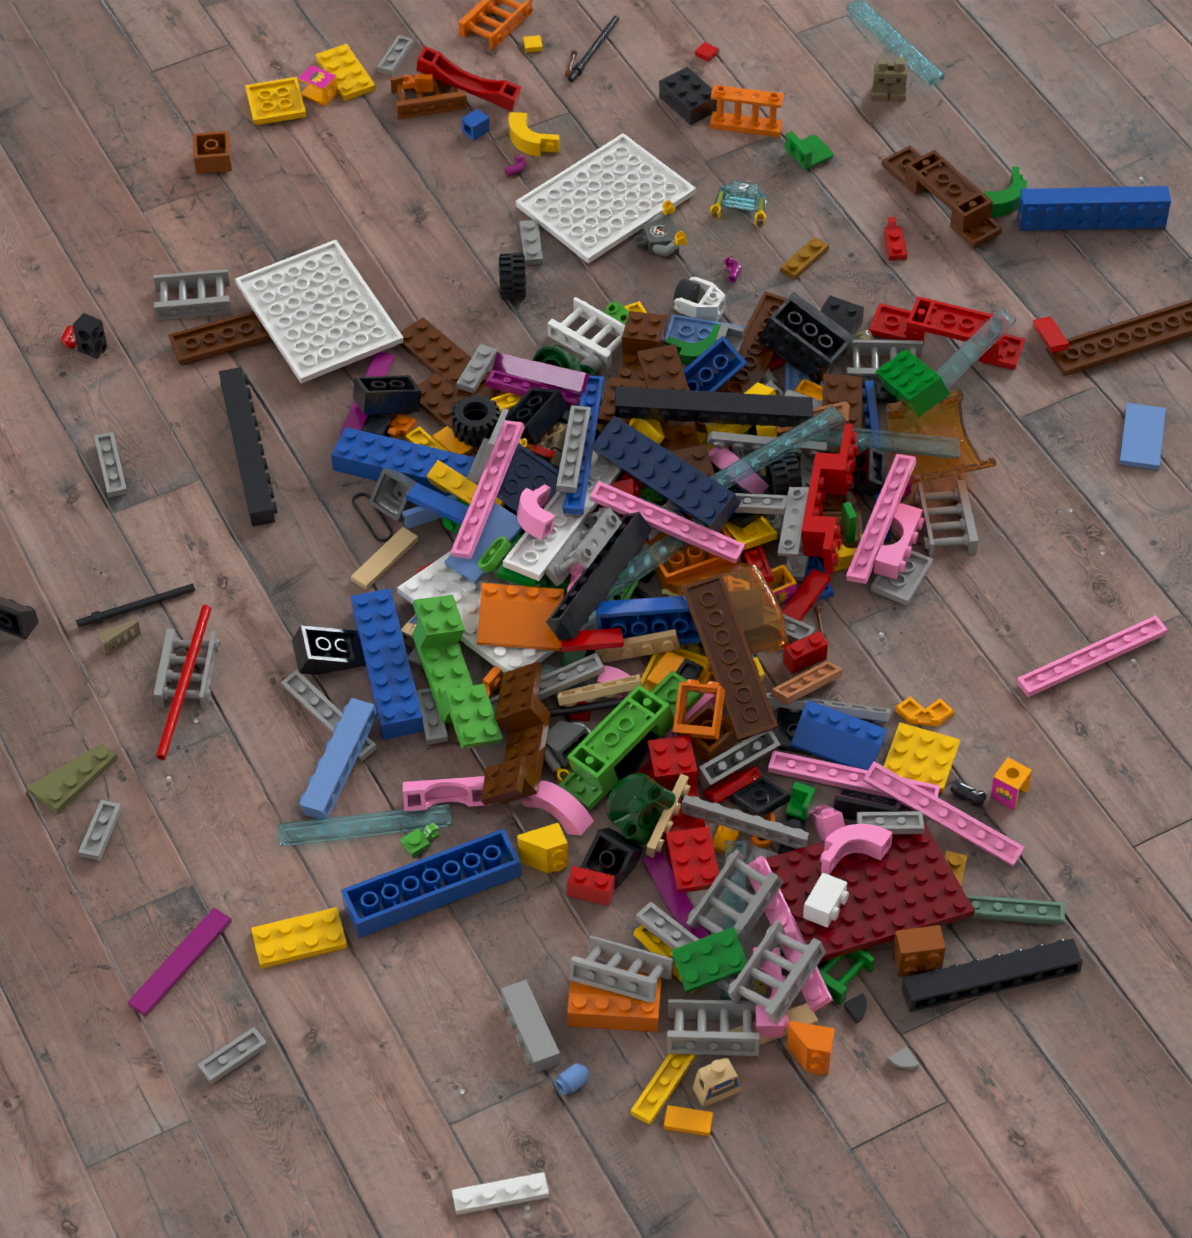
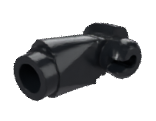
M958 780L950 788L955 797L971 802L972 806L983 805L987 798L984 791H976L975 788Z

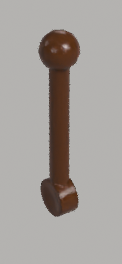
M576 50L571 51L572 56L569 67L565 71L566 77H569L572 73L571 69L574 58L578 54Z
M816 605L814 611L817 613L819 631L827 639V635L823 631L820 613L822 607Z

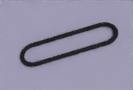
M357 493L354 495L352 503L373 537L380 542L388 541L392 537L393 532L381 512L375 508L390 532V535L385 539H380L376 536L355 503V499L358 496H366L369 500L371 496L367 493Z

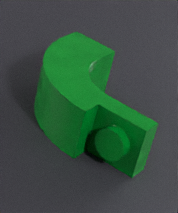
M1012 167L1011 186L1003 191H984V194L993 201L991 217L1005 216L1018 209L1021 189H1027L1028 180H1023V174H1020V167Z
M715 323L710 334L704 340L696 343H689L668 336L665 341L666 346L675 344L681 364L690 365L716 342L721 325Z

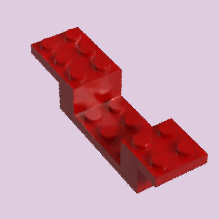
M917 296L912 311L879 303L869 327L871 335L890 340L923 341V347L929 333L980 345L979 362L1016 370L1026 340L1025 338L1007 334L1010 318Z
M845 423L840 454H815L801 529L804 556L824 557L825 574H833L834 567L839 564L837 550H841L842 538H840L841 527L837 526V518L823 516V505L821 504L822 501L826 500V494L847 495L848 487L852 488L853 476H851V472H855V460L853 459L858 455V445H855L857 442V432H854L853 424Z
M690 735L649 740L648 750L651 760V778L664 788L673 791L680 774L689 777L688 785L690 786L687 796L700 798L697 788L698 771ZM682 806L677 816L673 815L671 821L674 823L671 831L666 832L663 837L667 860L673 869L677 894L709 889L719 875L709 826L706 827L705 821L682 814Z

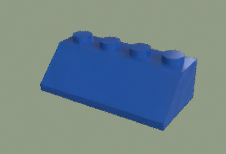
M722 336L683 371L689 391L716 392L748 363L730 342Z
M808 700L801 714L791 746L840 765L869 770L872 763L876 762L887 729Z

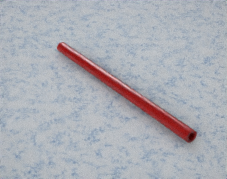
M209 605L202 606L156 753L158 760H166L212 610Z

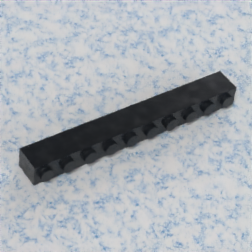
M242 367L219 371L220 382L252 526L273 523L275 522L274 514L278 513L276 502L271 501V499H275L272 487H268L271 484L270 474L265 473V470H268L266 458L262 459V456L265 455L263 444L258 443L261 441L260 430H255V427H258L256 415L252 416V413H255L253 401L249 402L252 396L250 388H246L249 385L247 374H243Z
M617 386L614 396V416L622 419L634 418L642 420L811 428L814 417L813 397Z

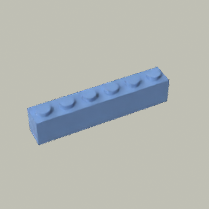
M351 698L349 704L345 705L342 713L343 716L340 722H337L335 725L332 739L328 740L323 757L319 758L314 775L309 778L308 788L300 797L299 805L304 815L327 822L378 716L374 704Z

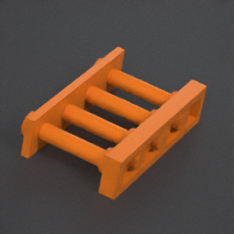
M481 0L458 22L459 36L465 38L471 32L489 39V47L493 51L532 14V0H526L523 4L513 0ZM503 3L516 9V11L511 14L498 8V6ZM491 13H494L505 18L506 20L503 23H500L487 16ZM483 22L496 28V30L491 33L478 27V25Z
M713 85L711 99L717 100V112L713 111L710 129L780 138L783 120H776L777 108L782 107L784 93ZM724 101L735 102L734 114L724 113ZM742 103L752 104V116L741 115ZM759 105L770 107L769 119L759 117Z

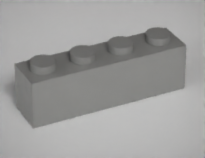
M772 730L752 736L697 769V779L703 789L706 790L775 751L781 744Z
M527 980L501 988L502 998H499V1003L502 1010L507 1011L509 1015L507 1021L511 1030L515 1029L517 1033L515 1038L519 1048H524L525 1053L523 1055L527 1066H532L534 1073H538L559 1065V1050Z

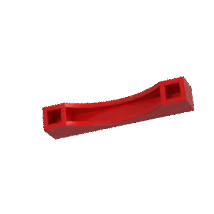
M427 46L423 47L417 59L416 71L423 74H433L434 79L466 91L513 112L520 98L521 86L506 80H491L473 75L453 64L441 52Z

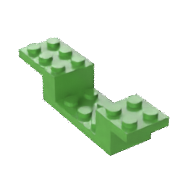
M446 595L415 599L413 607L419 622L412 635L442 723H453L462 749L501 743L503 738L498 723L495 721V714L484 684L473 685L458 643L465 628L454 596Z
M671 671L651 692L638 685L567 756L572 772L558 786L570 793L587 810L591 811L619 782L614 767L649 731L662 738L674 726L679 683L686 682V679ZM688 693L686 713L704 696V693Z

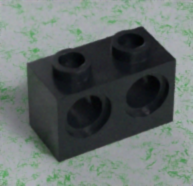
M83 313L72 325L79 352L97 359L108 347L102 320Z
M868 447L855 457L856 491L872 496L883 488L886 467L885 452Z

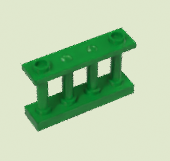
M778 942V944L776 945V947H780V955H781V956H785V954H784V952H783V950H782V948H781V946H780V944H779V942ZM866 950L845 954L855 963L839 980L833 979L828 973L844 955L829 959L822 967H817L833 1001L840 1006L846 1000L847 988L845 986L862 968L870 973L873 971L875 958Z

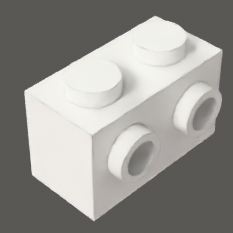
M822 873L804 904L803 918L828 928L831 921L837 919L840 905H845L848 899L849 892H846L847 882Z

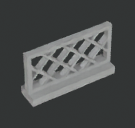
M503 408L490 440L487 438L483 439L467 476L468 480L479 484L509 411L508 409Z

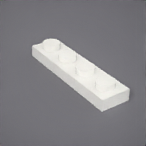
M543 1172L452 1190L456 1215L549 1198L545 1173Z

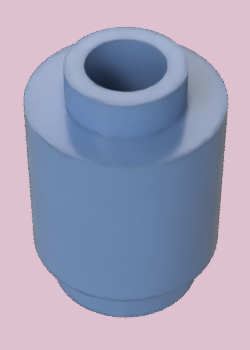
M575 1063L559 1074L558 1079L554 1082L562 1095H571L589 1082L588 1076L590 1074L584 1065Z

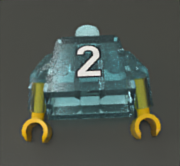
M732 180L728 185L720 187L714 202L715 205L710 207L711 217L717 212L718 219L721 218V206L755 212L757 210L758 212L755 214L754 220L755 225L758 219L763 220V225L765 224L766 215L763 212L766 210V195L758 189L757 183Z

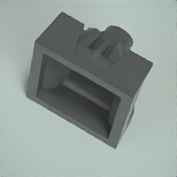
M383 468L368 504L397 522L404 521L402 512L408 510L412 503L406 500V494L417 482L401 472Z

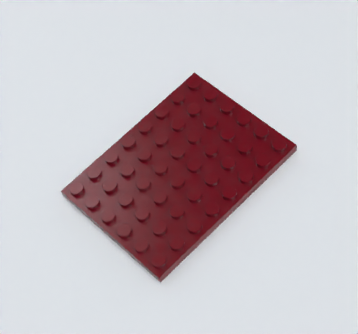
M925 822L924 834H892L891 847L881 861L867 854L852 853L844 856L837 863L830 876L847 882L846 892H849V896L845 905H840L837 919L835 921L832 920L828 928L803 918L804 904L822 875L820 858L824 852L825 841L766 858L771 871L784 881L780 890L806 945L810 944L813 938L821 941L826 953L820 962L895 940V933L898 930L936 925L942 926L972 917L975 913L972 904Z

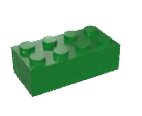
M907 349L898 353L895 358L883 364L875 371L884 388L918 417L951 395L942 378Z

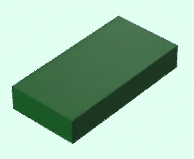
M847 502L843 503L841 531L849 544L855 541L857 515L851 503Z

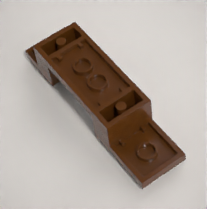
M908 146L882 160L881 165L915 196L929 190L952 211L950 228L971 247L975 248L1002 233V227L991 218L993 201L937 151L933 150L921 156L915 149Z
M629 311L622 335V357L616 377H610L598 416V424L608 425L614 417L616 386L647 388L637 357V351L663 346V333L667 322V315ZM619 418L620 420L629 425L631 418Z
M675 344L637 351V357L647 388L689 390ZM657 420L660 422L665 437L659 445L711 479L716 480L706 444L700 445L694 422Z
M539 662L503 673L495 721L508 734L504 762L486 768L480 800L485 806L495 802L505 804L538 794L551 715L549 710L538 699L543 668Z

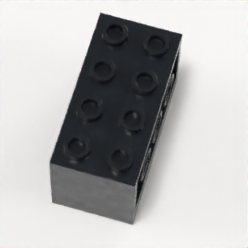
M793 292L770 316L758 341L810 380L820 385L823 374H830L840 363L855 337Z

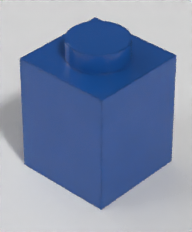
M479 109L461 118L462 132L473 141L490 131V119L487 114Z

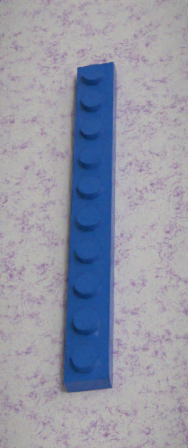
M590 375L585 393L581 394L580 406L591 407L577 492L565 494L563 514H584L593 455L591 446L595 442L604 377Z
M865 381V389H862V400H865V403H863V415H867V418H865V429L869 430L866 435L867 444H870L872 448L882 451L873 381ZM881 490L874 494V504H876ZM891 525L889 527L884 542H890L891 540Z

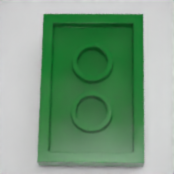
M735 927L671 950L686 993L740 974L747 964Z

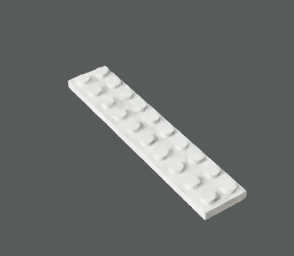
M593 451L584 514H563L566 492H556L544 508L545 511L556 516L552 533L540 540L525 532L503 560V567L540 581L545 574V569L577 529L585 522L588 514H591L598 505L590 501V495L598 481L610 485L617 480L622 471L599 457Z

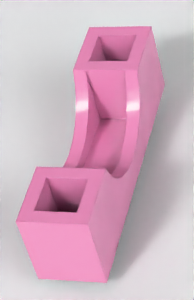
M899 503L893 518L892 530L901 539L892 545H881L875 559L873 573L897 580L899 573L904 572L906 566L905 559L910 558L912 552L911 545L916 544L918 538L917 531L918 529L921 530L925 519L922 518L923 509Z
M485 776L403 782L404 811L426 810L434 804L443 802H459L469 807L485 806L480 801Z
M775 947L772 953L785 959V956L780 955V947ZM766 960L760 971L780 981L786 980V975L781 974V969L784 968ZM767 985L772 993L769 997L770 1000L773 999L778 990ZM760 1005L756 1006V1033H759V1037H784V1028H788V1015H784L778 1025L769 1021L765 1013L766 1008Z

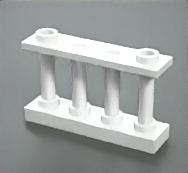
M575 297L573 299L574 312L562 323L554 319L547 323L548 336L585 358L589 355H596L601 366L608 370L612 366V352L622 344L625 324ZM579 316L588 320L577 331L568 328ZM594 324L602 328L591 340L583 336ZM609 333L617 336L606 348L598 345Z

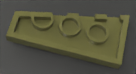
M101 743L27 786V792L58 814L118 759L117 754Z

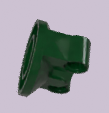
M560 345L541 348L536 352L532 360L587 373L591 376L595 373L593 368L582 365L575 355L567 353V349Z
M642 773L632 774L619 781L612 789L606 804L607 817L623 832L625 838L642 846L649 842L651 838L650 829L658 823L663 810H668L674 805L676 797L672 791L659 785L649 775Z

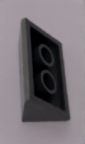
M839 788L835 794L833 808L841 812L844 819L857 821V812H900L902 803L892 798Z

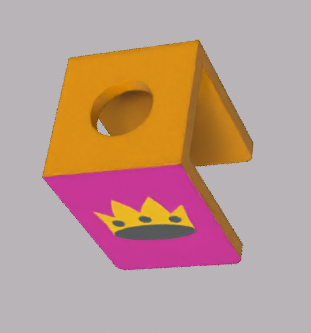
M311 65L299 77V81L308 84L301 92L304 98L326 106L338 94L337 76Z
M784 564L771 569L774 582L753 585L752 582V591L761 592L783 584V586L764 594L763 605L771 609L789 602L797 591V582Z
M1007 757L993 776L991 798L1015 810L1019 789L1026 793L1029 791L1032 769Z

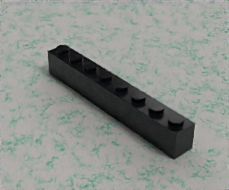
M640 512L623 516L620 520L622 524L590 566L584 569L546 621L558 640H572L578 636L582 626L588 622L590 615L599 607L600 601L609 593L608 590L617 582L621 572L628 567L629 561L638 553L637 550L647 540V536L652 529Z
M1074 938L1068 940L1060 939L1055 943L1047 945L1039 944L1034 948L1017 949L1012 953L996 954L987 959H975L961 965L953 964L948 968L932 969L918 975L910 974L903 978L901 990L909 1011L913 1012L1079 973L1083 959Z

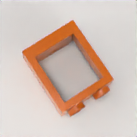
M692 679L679 683L673 733L677 736L690 735L693 738L719 740L725 689L720 686V683L708 681L707 684H699V681ZM689 692L716 694L712 727L684 724Z

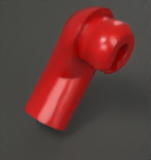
M67 326L61 337L62 343L68 349H73L77 346L76 339H73V326Z

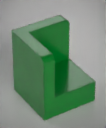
M795 781L792 787V797L786 808V814L806 820L815 800V788Z

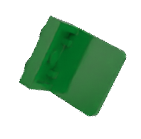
M792 131L786 133L785 150L804 170L833 158L834 153L817 135H811L800 140Z

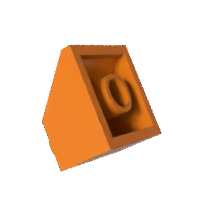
M789 1020L787 1048L805 1071L815 1075H828L835 1028Z

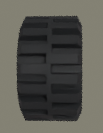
M503 253L499 256V284L502 300H525L526 268L523 253Z
M475 394L471 395V397L465 396L463 400L459 399L457 404L453 405V410H451L452 430L455 438H458L460 442H465V445L468 446L470 444H473V446L482 444L484 438L490 440L500 417V408L494 400L491 401L490 397L487 396L485 398L484 395L480 394L479 396H475Z
M792 452L767 456L765 471L770 495H788L789 487H803L800 467L797 458Z

